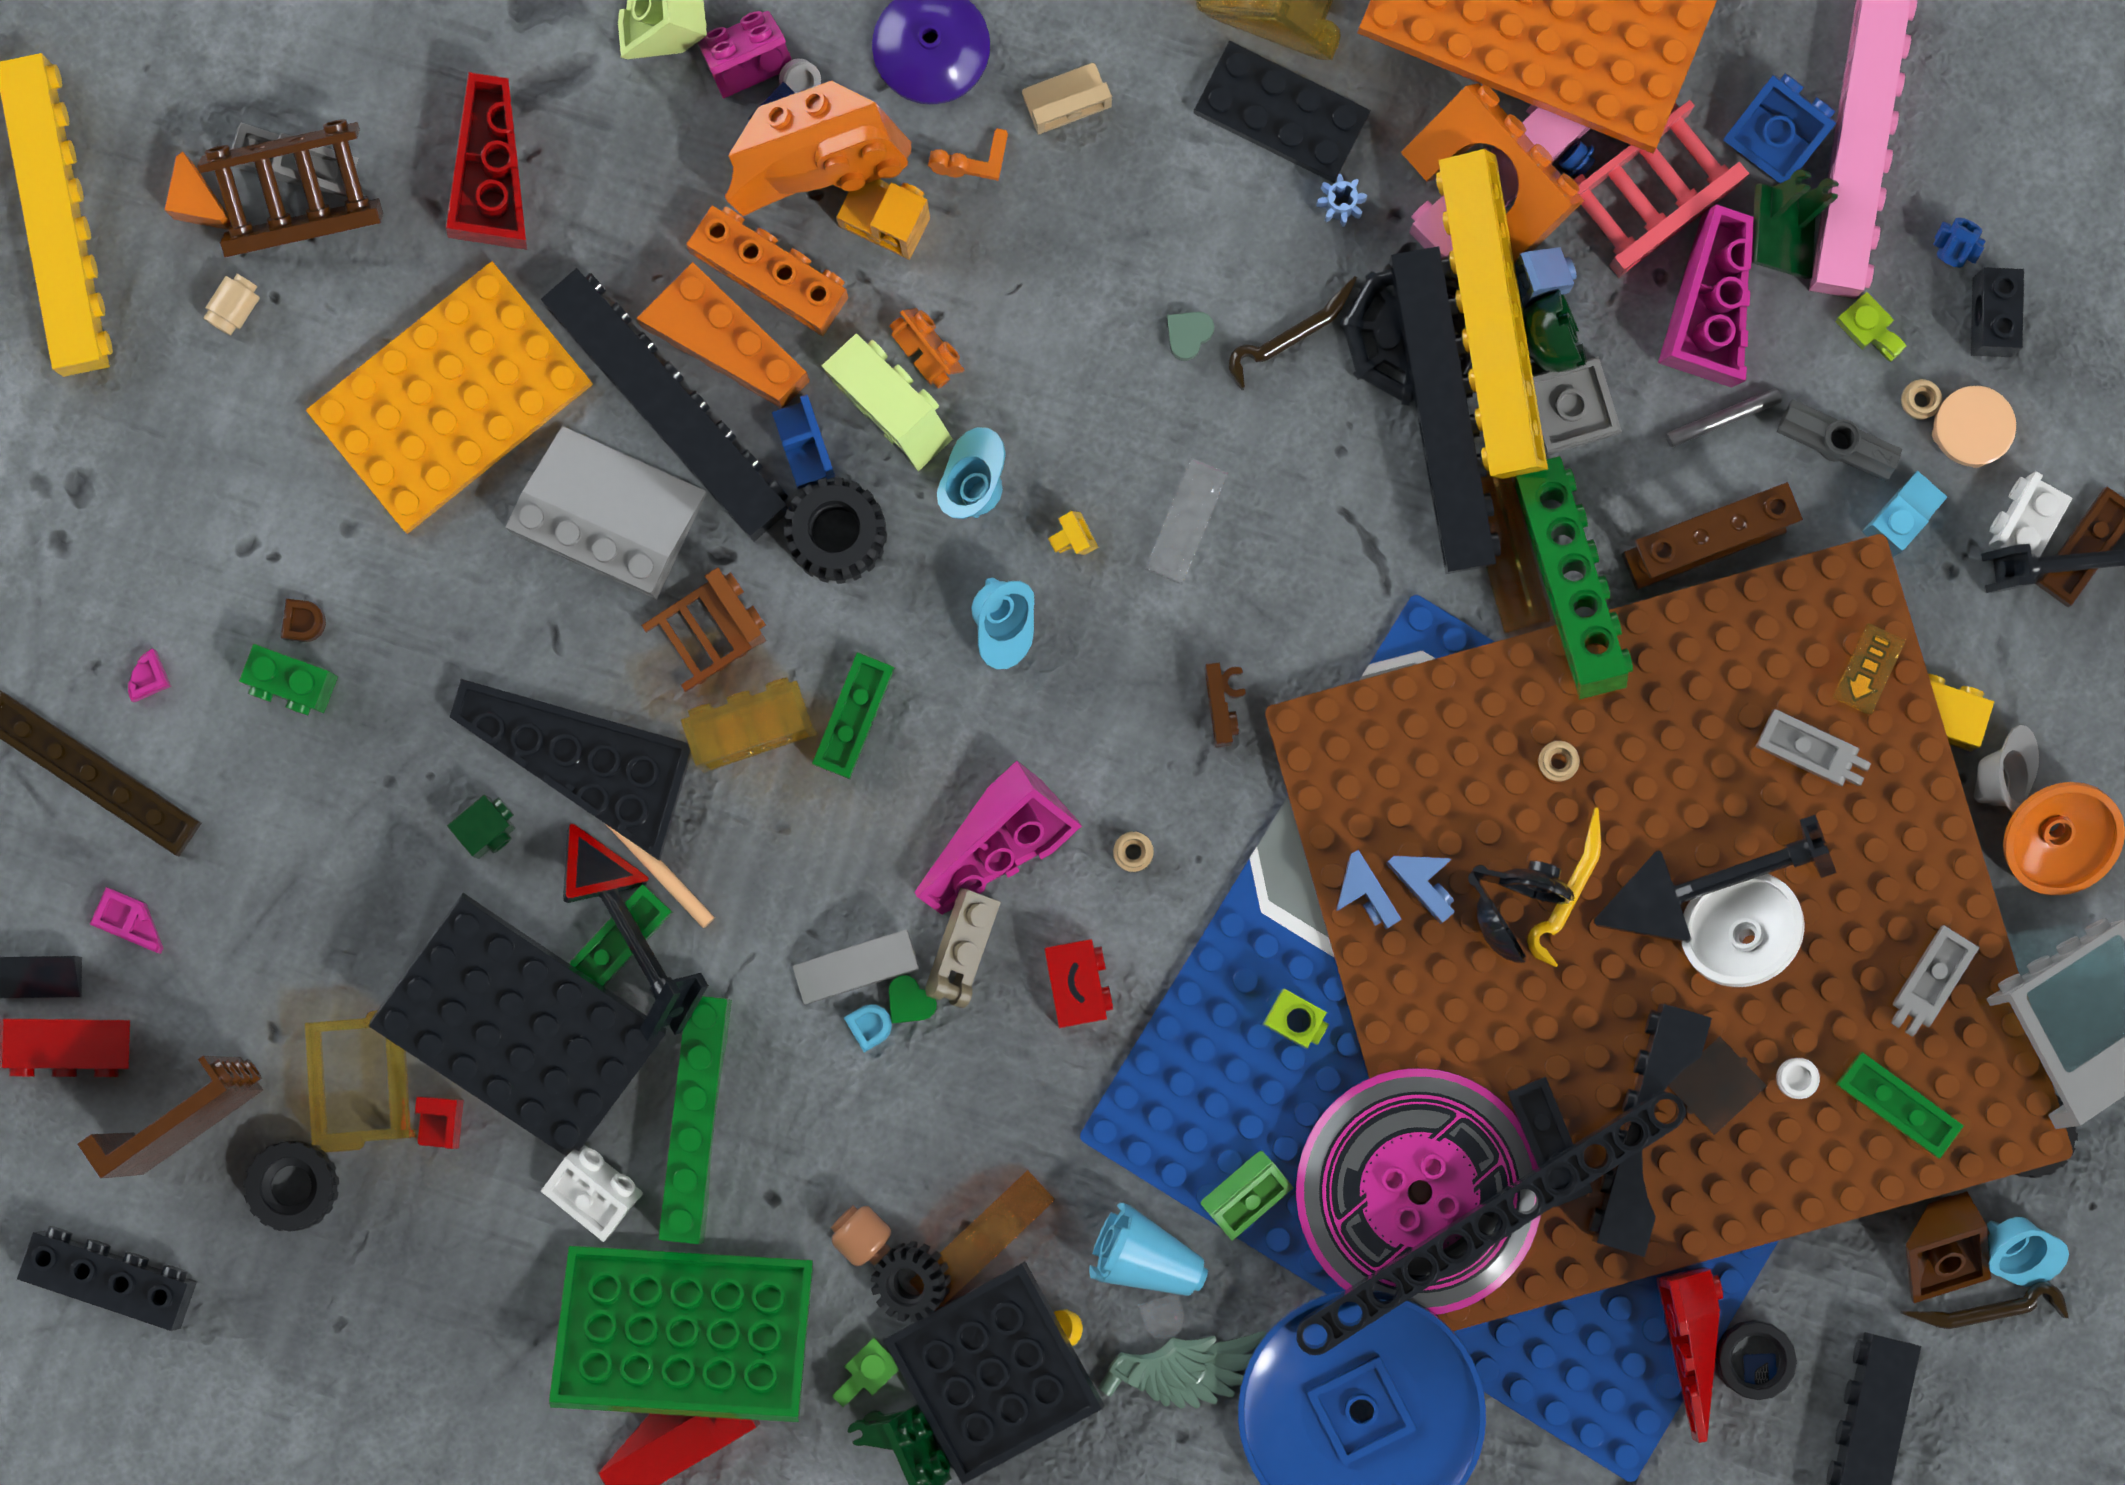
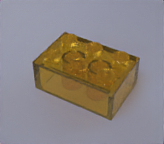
M788 677L777 679L765 684L767 691L751 695L749 690L742 691L727 697L728 704L717 708H712L709 703L688 710L689 717L681 719V723L696 767L705 773L818 735L803 689L797 680L789 682Z

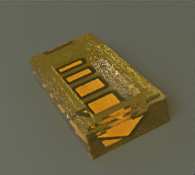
M1866 624L1833 698L1871 715L1906 640L1872 624Z

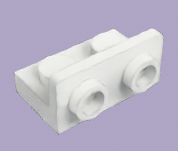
M2037 471L2027 476L2026 479L2020 477L2008 496L2013 502L2007 513L2001 511L1989 532L1994 534L1989 546L1997 550L2013 545L2030 544L2031 554L2040 557L2070 504L2072 497L2041 481L2043 475Z
M583 1145L580 1151L574 1149L564 1158L541 1190L543 1194L603 1242L613 1233L630 1208L643 1195V1192L635 1186L628 1176L620 1174L606 1163L597 1151Z

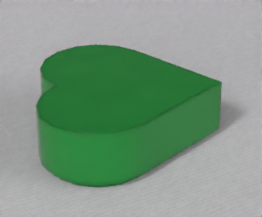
M902 975L896 977L889 986V1000L892 1024L923 1021L935 1014L937 1010L936 999L928 997L925 990L920 989L919 984L914 978Z

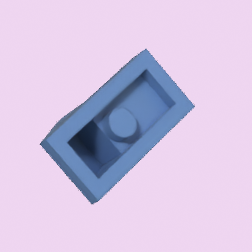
M1357 850L1349 857L1336 911L1365 895L1368 902L1363 905V908L1375 926L1382 923L1384 928L1387 929L1402 919L1360 851Z
M1393 856L1386 865L1440 924L1448 919L1455 912L1450 907L1454 899L1439 883L1432 887L1428 880L1452 859Z

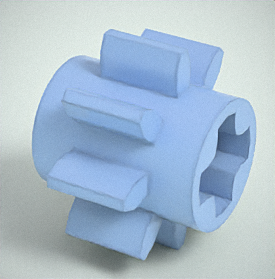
M1338 174L1336 183L1332 186L1326 182L1322 183L1321 190L1328 196L1319 198L1316 205L1320 208L1326 207L1327 214L1324 221L1328 222L1332 218L1338 219L1342 227H1345L1347 218L1351 215L1360 219L1362 211L1356 204L1366 202L1367 194H1358L1356 189L1358 179L1350 183L1343 181L1342 175ZM1343 195L1349 197L1348 203H1342L1340 206L1334 203L1336 197L1341 198Z

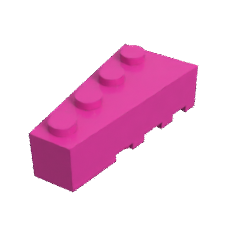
M1717 204L1702 213L1658 360L1659 364L1731 388L1746 381L1747 366H1744L1745 348L1748 347L1746 321L1747 307L1750 306L1748 278L1752 263L1754 217Z

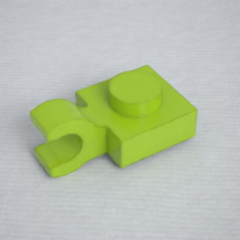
M1868 292L1863 294L1835 321L1862 350L1872 343L1889 362L1893 361L1906 347V344L1900 337L1886 329L1893 323L1894 319Z

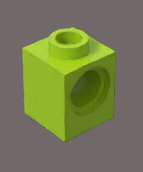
M1282 989L1262 1025L1306 1049L1311 1042L1316 1045L1319 1044L1329 1024L1323 1021L1327 1013L1326 1011L1290 991ZM1293 1009H1301L1309 1017V1025L1301 1033L1294 1032L1288 1027L1287 1016Z

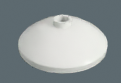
M1765 874L1692 899L1684 911V917L1692 938L1689 943L1682 942V947L1688 960L1702 976L1724 986H1753L1775 977L1794 959L1804 936V915L1798 899L1784 882L1770 874ZM1749 935L1755 936L1751 943H1742L1745 937Z

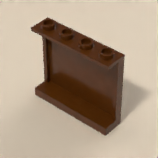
M202 1056L198 1060L212 1079V1082L136 1135L134 1132L91 1134L77 1145L101 1179L144 1175L262 1092L263 1089L258 1083L262 1077L255 1065L249 1059L243 1061L241 1057Z

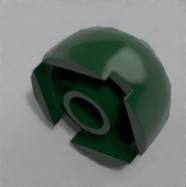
M1561 290L1551 292L1534 300L1525 309L1523 320L1529 356L1532 357L1535 364L1546 371L1557 373L1585 366L1587 360L1583 343L1577 346L1575 344L1578 343L1576 331L1579 332L1566 297L1564 294L1561 295Z

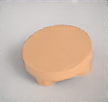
M1967 386L1956 390L1941 403L1934 417L1932 438L1942 452L1954 462L1973 468H1980L1994 462L2010 448L2016 434V418L2009 402L1995 390L1984 386Z

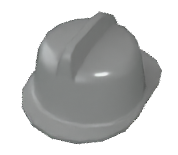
M2017 725L2012 728L2003 748L1986 755L1979 761L1974 798L1977 802L1988 803L1997 807H2007L2014 813L2028 798L2039 767V750L2036 738L2027 726Z

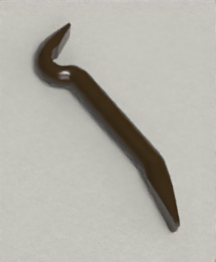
M1354 276L1322 310L1262 346L1242 345L1236 348L1231 353L1229 359V370L1240 389L1244 390L1245 387L1243 367L1240 363L1242 358L1251 357L1255 362L1267 361L1331 323L1341 312L1357 277Z
M2039 1282L2032 1285L2022 1298L1950 1313L1940 1311L1900 1312L1903 1315L1938 1328L1954 1329L2029 1313L2037 1307L2038 1297L2046 1294L2049 1297V1302L2061 1317L2069 1318L2062 1292L2049 1282Z

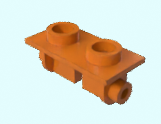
M917 308L902 310L900 314L904 319L899 317L890 324L889 327L893 331L891 336L908 357L912 356L919 349L924 353L913 364L929 385L934 384L939 389L950 380L948 375L962 373L965 370L958 362L960 360L958 352L951 344L940 339L934 331L936 328L935 323L924 311H918Z

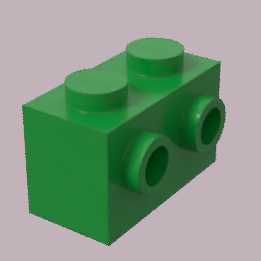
M253 644L239 682L250 687L249 695L271 702L274 695L287 700L285 708L308 716L311 709L323 714L325 713L338 676L325 669Z

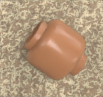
M852 1205L831 1226V1229L834 1231L832 1235L833 1246L854 1266H861L867 1261L874 1266L891 1249L886 1244L891 1236L890 1227L869 1206H862L857 1209Z

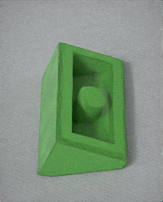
M1259 1151L1201 1201V1205L1233 1241L1294 1187L1263 1151Z

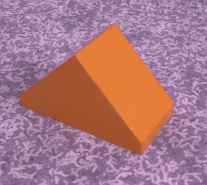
M184 152L178 154L175 159L165 211L174 220L228 230L231 224L227 212L205 179L199 174L192 160Z

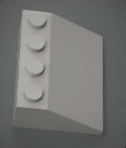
M562 426L523 489L505 528L514 536L657 600L707 491Z

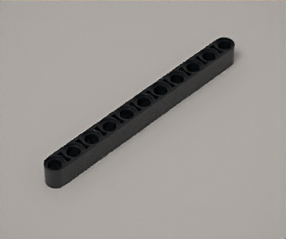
M1659 1091L1650 1095L1342 1292L1299 1322L1296 1338L1299 1347L1309 1355L1326 1353L1659 1140L1683 1122L1686 1116V1108L1683 1101L1678 1096L1667 1091ZM1663 1099H1670L1676 1107L1674 1117L1667 1122L1658 1121L1654 1115L1655 1105ZM1626 1122H1636L1641 1130L1639 1140L1633 1144H1624L1619 1138L1620 1127ZM1593 1144L1602 1145L1606 1152L1604 1162L1597 1167H1590L1584 1161L1585 1149ZM1556 1167H1565L1571 1174L1570 1183L1563 1189L1552 1188L1548 1181L1550 1172ZM1522 1189H1529L1536 1196V1203L1529 1211H1519L1513 1204L1515 1194ZM1495 1212L1500 1216L1501 1226L1495 1233L1486 1234L1479 1229L1478 1220L1483 1213ZM1459 1234L1465 1238L1466 1248L1462 1254L1450 1256L1443 1250L1444 1240L1449 1235ZM1425 1257L1431 1262V1271L1426 1277L1415 1278L1410 1275L1408 1265L1413 1258ZM1382 1279L1393 1281L1397 1287L1395 1296L1387 1301L1377 1299L1373 1294L1375 1283ZM1355 1302L1361 1307L1362 1314L1356 1322L1346 1323L1339 1318L1338 1309L1343 1303ZM1311 1324H1319L1326 1330L1327 1337L1323 1343L1311 1345L1303 1337L1304 1329Z

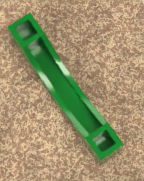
M702 996L682 1032L658 1240L690 1244L704 1243L709 1203L713 1134L720 1079L728 1038L732 1004L730 999Z

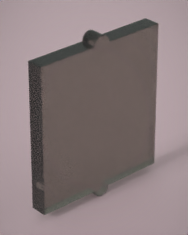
M1719 1036L1702 1052L1701 1058L1685 1068L1668 1087L1687 1106L1686 1112L1694 1114L1715 1135L1766 1087V1084L1749 1068L1747 1058L1739 1057Z

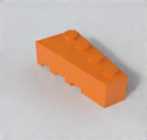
M693 262L636 318L642 329L667 341L673 347L700 360L706 366L733 379L739 385L781 409L810 382L807 372Z

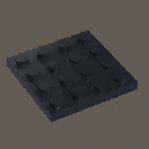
M1026 1261L935 1310L925 1319L921 1318L883 1340L962 1485L1105 1407Z

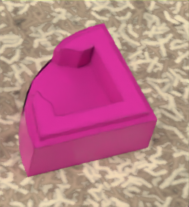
M151 649L144 653L138 659V663L134 667L128 683L129 697L134 703L171 687L157 651Z

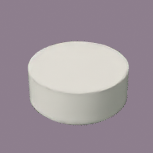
M793 59L783 66L779 76V83L782 90L790 96L820 85L821 75L816 66L809 61Z
M1791 1058L1783 1062L1776 1074V1082L1780 1091L1787 1097L1804 1099L1811 1096L1817 1090L1820 1076L1818 1069L1811 1061L1804 1058Z

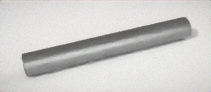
M1777 388L1771 389L1666 433V439L1671 448L1782 403L1780 392Z

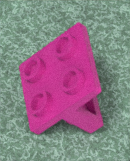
M769 11L749 13L740 20V23L727 29L724 27L713 29L707 33L704 39L697 42L723 99L780 74L783 66L792 60L785 44L786 40Z

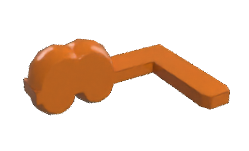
M997 128L994 131L988 162L969 159L961 153L950 155L945 150L935 149L930 152L928 167L939 175L958 178L967 174L999 181L1008 137L1007 130Z

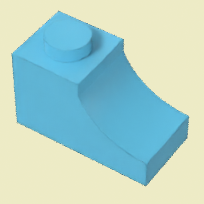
M1916 471L1862 532L1867 537L1876 534L1884 535L1888 540L1892 557L1901 553L1926 526L1931 516L1947 499V496L1919 471Z

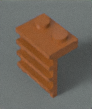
M718 567L705 575L708 580L707 583L641 625L647 633L660 624L690 669L693 677L681 684L685 692L698 684H702L707 678L723 670L731 662L743 657L748 651L767 641L760 631L766 624L752 605L746 609L738 598L739 595L744 593L743 589L731 572L724 576ZM699 598L734 649L722 658H720L687 608L688 605ZM679 611L714 662L703 671H700L667 621V619Z

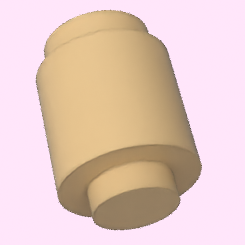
M236 274L234 279L225 276L205 307L208 312L203 319L231 336L236 328L240 330L260 299L254 293L257 286L239 274Z

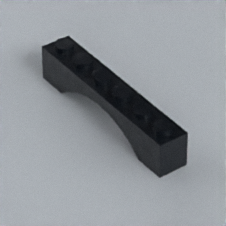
M1659 1004L1657 1011L1651 1009L1644 1033L1650 1035L1646 1050L1640 1049L1637 1054L1633 1073L1639 1074L1635 1090L1628 1089L1622 1107L1623 1113L1650 1095L1659 1091H1665L1668 1085L1685 1068L1701 1058L1712 1020L1711 1017L1667 1004ZM1626 1122L1624 1130H1619V1138L1624 1144L1637 1142L1641 1135L1640 1127L1636 1122ZM1641 1150L1603 1175L1600 1192L1605 1193L1601 1209L1594 1208L1588 1231L1594 1233L1592 1241L1645 1257L1656 1216L1647 1196L1643 1178Z

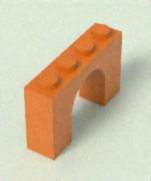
M1480 83L1467 85L1401 151V154L1427 182L1436 179V174L1440 172L1438 160L1464 154L1477 143L1489 144L1502 150L1513 162L1519 183L1516 200L1511 209L1506 213L1515 265L1521 253L1536 249L1585 200L1578 194L1580 189L1577 183L1567 174L1563 173L1561 175L1551 164L1553 158L1550 153L1540 144L1534 145L1524 134L1527 131L1524 124L1512 114L1507 115L1498 105L1500 99L1487 85L1481 86Z

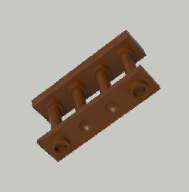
M339 119L324 124L323 130L232 150L229 149L228 145H221L205 151L206 155L201 156L197 165L199 174L215 170L231 224L228 227V231L224 232L220 241L224 257L381 223L383 210L380 199L369 200L368 196H363L348 142L358 138L360 131L358 122L347 124L346 119ZM332 144L348 200L345 201V206L330 209L328 204H324L309 149ZM290 153L294 154L309 207L306 210V214L291 217L290 213L285 212L270 161L272 157ZM254 162L270 215L267 218V223L252 226L250 221H246L231 166Z
M1786 482L1635 540L1637 547L1624 551L1622 557L1637 591L1787 533L1785 527L1800 522L1803 518L1790 486Z

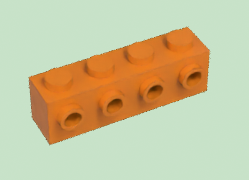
M712 205L686 244L689 253L823 337L849 298L846 288L843 287L845 281L827 269L823 273L809 266L812 261L801 252L792 248L788 253L776 245L778 242L777 238L764 229L758 228L754 232L743 225L745 219L732 209L724 207L721 211Z

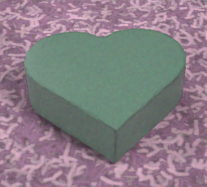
M1204 312L1167 315L1169 343L1172 354L1181 361L1194 359L1200 351L1201 344L1208 342L1214 333L1213 319Z

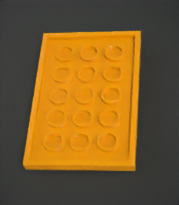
M491 261L307 408L306 412L403 531L408 534L590 388L593 383L494 262Z

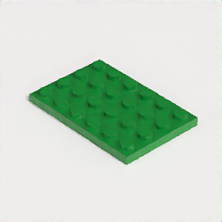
M569 1246L549 1397L550 1407L799 1422L813 1260Z

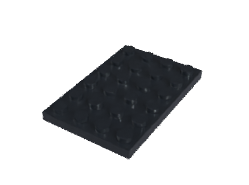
M464 893L459 897L368 1025L565 1156L574 1149L580 1151L666 1035L667 1030L661 1027L655 1039L647 1042L640 1031V1027L647 1015Z

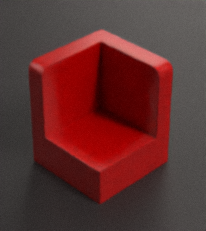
M416 1097L415 1113H420L418 1144L421 1146L443 1147L445 1149H459L464 1100Z

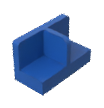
M808 394L800 396L801 403L772 412L798 489L804 488L809 484L818 483V480L836 477Z

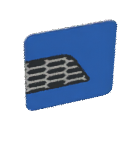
M1774 1353L1745 1354L1743 1356L1744 1381L1746 1383H1766L1777 1373L1776 1355Z

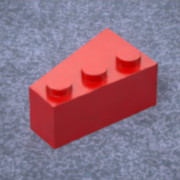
M0 1020V1068H9V1076L34 1077L35 1069H52L51 1077H77V1069H94V1077H119V1069H129L130 1020Z

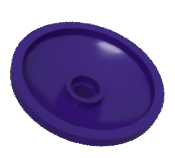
M893 0L882 12L876 23L872 39V52L881 78L895 93L907 100L920 104H942L963 96L978 83L989 61L990 37L983 16L969 0ZM932 32L938 38L934 43H926L923 40L924 35Z

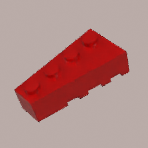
M468 72L446 224L447 236L452 239L527 250L509 78Z

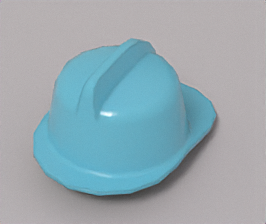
M977 427L967 431L957 440L937 490L938 505L946 515L958 519L978 518L980 515L986 514L995 508L1000 501L1003 492L1000 475L1004 467L1006 454L1004 443L998 433L989 428Z
M987 578L985 586L974 597L971 606L972 617L978 626L979 652L987 665L995 669H1008L1018 664L1026 656L1032 645L1034 634V592L1028 584L1022 581L1005 582L995 578Z
M2013 1217L2002 1223L1995 1221L1987 1223V1228L1990 1232L1988 1235L1990 1257L1988 1265L1990 1272L2016 1285L2028 1287L2039 1282L2050 1281L2067 1264L2069 1257L2067 1245L2061 1239L2040 1230L2028 1219Z

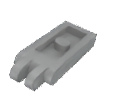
M1776 709L1772 710L1756 745V748L1838 786H1843L1845 780L1861 786L1864 778L1851 772L1850 769L1854 766L1868 771L1871 765L1870 762L1857 756L1859 748Z
M1945 925L1941 926L1895 998L1893 1006L1898 1008V1011L1893 1017L1891 1024L1899 1028L1907 1015L1911 1016L1912 1020L1907 1026L1905 1033L1912 1037L1922 1024L1929 1027L1980 947Z

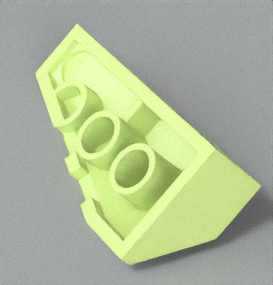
M627 0L626 9L619 10L618 18L621 58L635 59L685 52L707 36L704 1Z

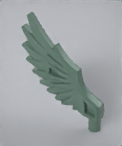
M1262 1330L1247 1336L1216 1342L1214 1335L1192 1340L1171 1337L1161 1348L1154 1352L1145 1354L1120 1352L1111 1362L1108 1373L1098 1386V1389L1111 1397L1123 1380L1140 1391L1145 1389L1154 1401L1160 1400L1164 1406L1170 1405L1171 1400L1182 1409L1186 1406L1185 1400L1197 1409L1201 1405L1197 1398L1216 1404L1218 1398L1213 1393L1227 1397L1234 1396L1235 1391L1228 1386L1241 1385L1244 1375L1233 1371L1247 1368L1253 1353H1245L1258 1346L1266 1332Z

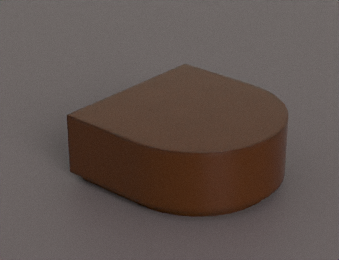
M286 599L281 639L311 642L319 638L326 626V618L323 611L309 601Z

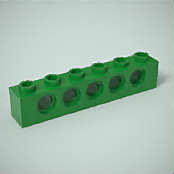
M1561 456L1547 459V470L1514 476L1513 485L1580 700L1627 688L1628 673L1633 672V664L1629 650L1627 648L1621 649L1617 636L1622 635L1616 611L1610 613L1606 600L1610 599V590L1605 575L1598 577L1595 563H1599L1595 542L1593 539L1587 540L1583 528L1588 527L1585 509L1582 503L1575 504L1572 492L1577 491L1574 474L1571 468L1564 469ZM1547 500H1556L1561 506L1556 509H1548L1542 503ZM1565 535L1573 541L1566 545H1560L1554 542L1553 538ZM1569 571H1577L1584 577L1578 581H1571L1565 578L1564 574ZM1580 607H1588L1595 614L1591 617H1581L1575 613V610ZM1593 643H1599L1607 650L1601 654H1593L1586 647Z

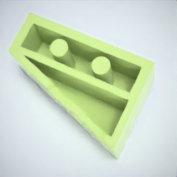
M856 333L822 365V368L831 381L866 418L869 417L885 433V438L892 445L895 443L906 454L910 464L919 472L953 440L935 411L939 405L926 390L922 389L919 393L910 386L914 381L909 374L898 364L892 368L885 361L888 355L874 340L867 344Z

